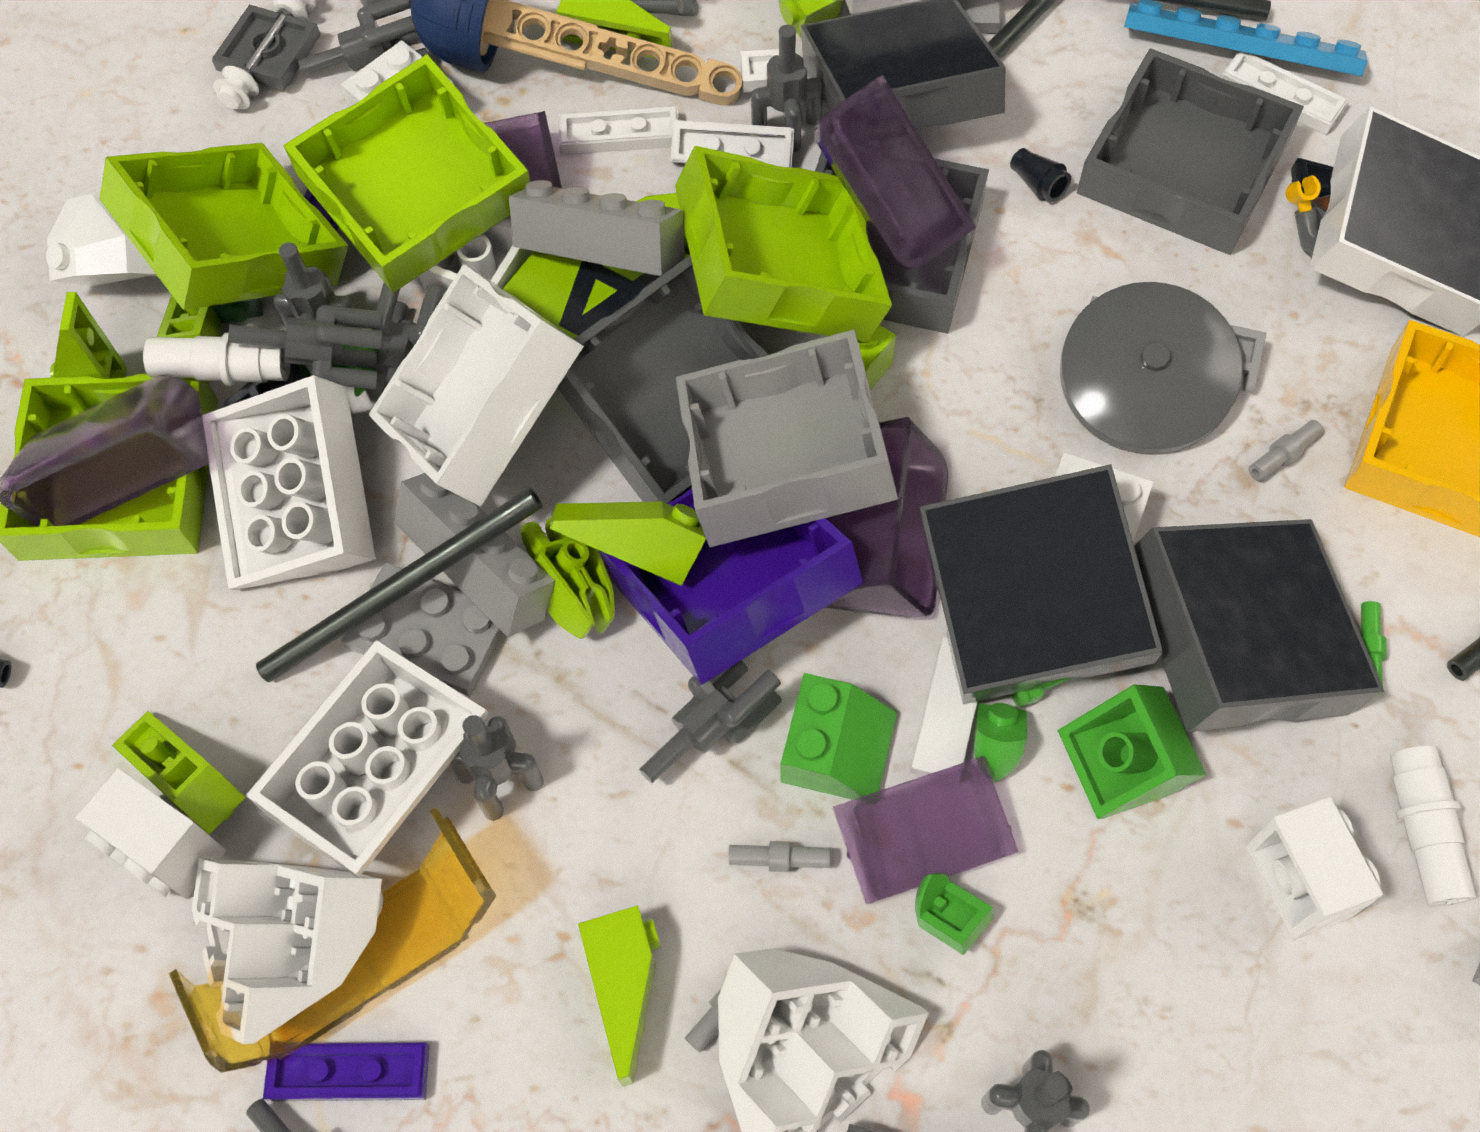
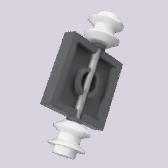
M272 0V4L277 12L248 5L212 58L216 70L222 72L224 78L216 79L213 83L217 98L223 105L231 109L249 108L251 104L249 96L254 97L259 93L257 83L285 91L300 68L298 60L308 56L321 36L317 24L307 21V12L313 11L316 7L315 0Z

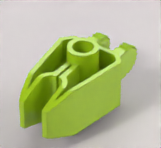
M551 517L545 523L544 529L546 533L542 531V527L536 521L524 523L522 529H520V535L523 545L526 546V551L555 580L547 609L557 625L579 639L585 638L592 627L599 633H604L614 619L615 603L614 589L599 551L551 530Z

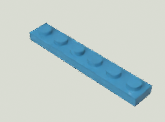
M1139 0V4L1130 3L1124 25L1126 28L1357 76H1363L1368 62L1366 51L1360 50L1361 45L1356 42L1337 40L1336 45L1321 42V37L1316 34L1302 31L1297 32L1296 36L1280 33L1281 29L1277 26L1264 23L1257 24L1256 28L1240 25L1241 20L1225 15H1219L1217 20L1201 17L1202 12L1186 7L1178 8L1177 12L1162 9L1163 5L1153 0Z

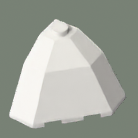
M102 180L66 200L47 237L48 249L46 260L49 265L50 281L97 286L145 276L158 277L100 201Z
M199 858L192 912L195 926L206 927L210 946L204 948L202 956L209 987H220L222 994L220 1009L216 1014L220 1034L241 1044H254L341 986L376 932L377 917L383 907L382 879L364 874L358 877L347 871L308 866Z
M778 949L734 954L718 997L719 1063L741 1131L817 1132L833 1116L841 1123L871 1095L866 1087L870 1081L884 1068L890 1067L895 1072L911 1057L929 1013L922 1006L833 962Z

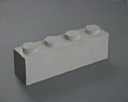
M544 180L531 181L526 184L525 189L509 196L513 246L516 248L658 276L663 275L685 259L683 210L665 207L663 201L627 200L624 194L596 195L589 193V189L585 187L562 189L552 187L551 182Z
M426 473L401 481L394 523L427 554L487 514L475 503L437 485ZM505 532L443 571L507 637L513 636L545 620L555 580Z

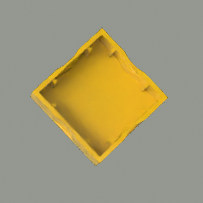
M1409 319L1390 350L1344 488L1480 537L1479 344Z

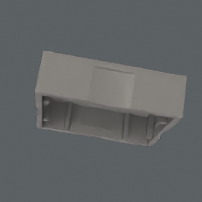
M855 330L790 346L768 356L737 360L676 377L682 423L690 441L688 465L694 507L709 547L898 500Z

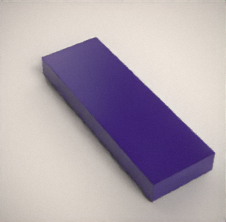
M427 1043L269 1044L263 1099L266 1101L426 1100L430 1045Z

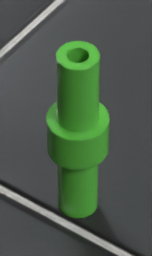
M1366 601L1361 604V637L1383 687L1382 661L1387 659V638L1382 635L1381 604L1375 601Z

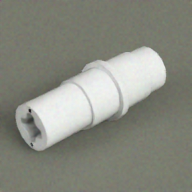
M229 332L224 333L222 337H148L143 351L144 367L149 377L195 378L197 381H222L226 386H236L238 382L286 381L290 373V363H284L285 349L228 343Z
M1417 746L1392 753L1390 759L1395 774L1393 781L1401 809L1397 811L1396 815L1398 821L1405 825L1411 852L1415 854L1427 905L1446 906L1475 900L1477 896L1463 847L1465 840L1458 817L1462 807L1460 802L1454 801L1447 772L1442 767L1437 747Z

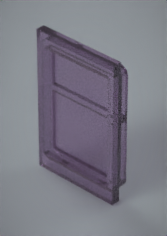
M984 756L832 807L847 849V858L853 866L865 904L919 887L921 880L929 874L940 872L951 876L1019 852L1011 832L1012 827L1008 824L994 786V778L990 775Z

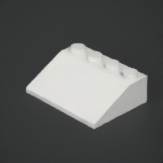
M313 375L202 415L228 589L238 590L335 572L376 559L345 386Z
M376 640L245 796L269 818L304 843L360 877L462 749L464 742L463 734L465 733L462 727L463 721L471 715H477L484 721L489 713L480 705Z

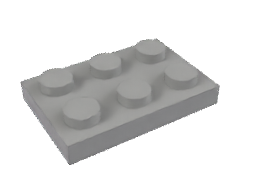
M385 562L370 589L399 572L402 568ZM429 580L346 633L341 642L345 648L364 655L377 640L457 692L470 697L503 632L462 591L434 580Z

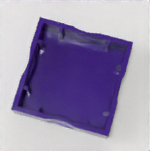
M692 488L668 504L674 507L676 504H684L695 510ZM826 518L714 547H709L706 539L682 586L598 550L612 583L701 685L863 583L852 542Z

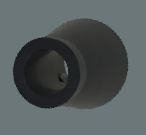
M1027 148L1019 149L1011 159L1010 168L1021 177L1039 200L1055 202L1068 190L1071 183V175L1067 172L1064 164L1035 154Z

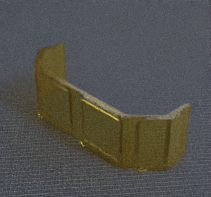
M437 807L430 811L442 831L417 871L382 892L383 907L377 917L376 932L341 986L256 1043L241 1044L220 1034L216 1017L221 1005L222 994L220 987H209V983L194 985L177 969L169 973L204 1056L212 1067L220 1073L255 1066L268 1059L278 1058L281 1060L358 1013L364 1005L387 990L398 987L455 950L460 943L469 938V931L475 923H478L483 918L496 898V894L448 816L443 818Z

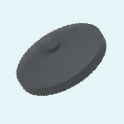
M1139 282L1123 285L1093 300L1082 310L1070 327L1060 359L1062 390L1071 411L1079 422L1091 434L1113 447L1132 453L1148 455L1180 451L1210 435L1232 408L1239 393L1243 371L1238 340L1232 327L1219 310L1203 297L1188 289L1160 282Z

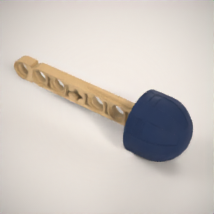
M411 0L412 21L423 45L437 58L456 66L485 73L491 66L498 47H502L581 70L587 68L685 96L699 94V100L726 106L733 104L741 94L742 76L740 71L731 64L708 58L706 63L695 54L598 28V25L508 0ZM514 20H517L515 25V34H512L514 31ZM531 24H538L545 29V33L537 40H530L523 35L525 27ZM573 34L579 36L583 40V44L577 50L571 51L561 45L562 39L567 35ZM609 47L616 48V54H613L611 59L604 58V52H607ZM628 51H632L630 66L625 64V58L628 59ZM646 55L653 56L659 61V66L654 71L646 72L638 67V60ZM682 66H690L697 72V77L691 82H682L676 77L675 72ZM726 76L731 78L736 86L731 92L721 93L715 89L714 81L718 77Z

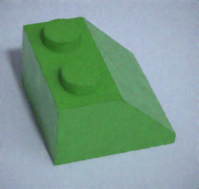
M804 673L780 763V783L876 805L897 712L851 683Z
M1133 684L1057 730L1097 819H1104L1165 798L1206 776L1203 766L1165 688L1161 686Z

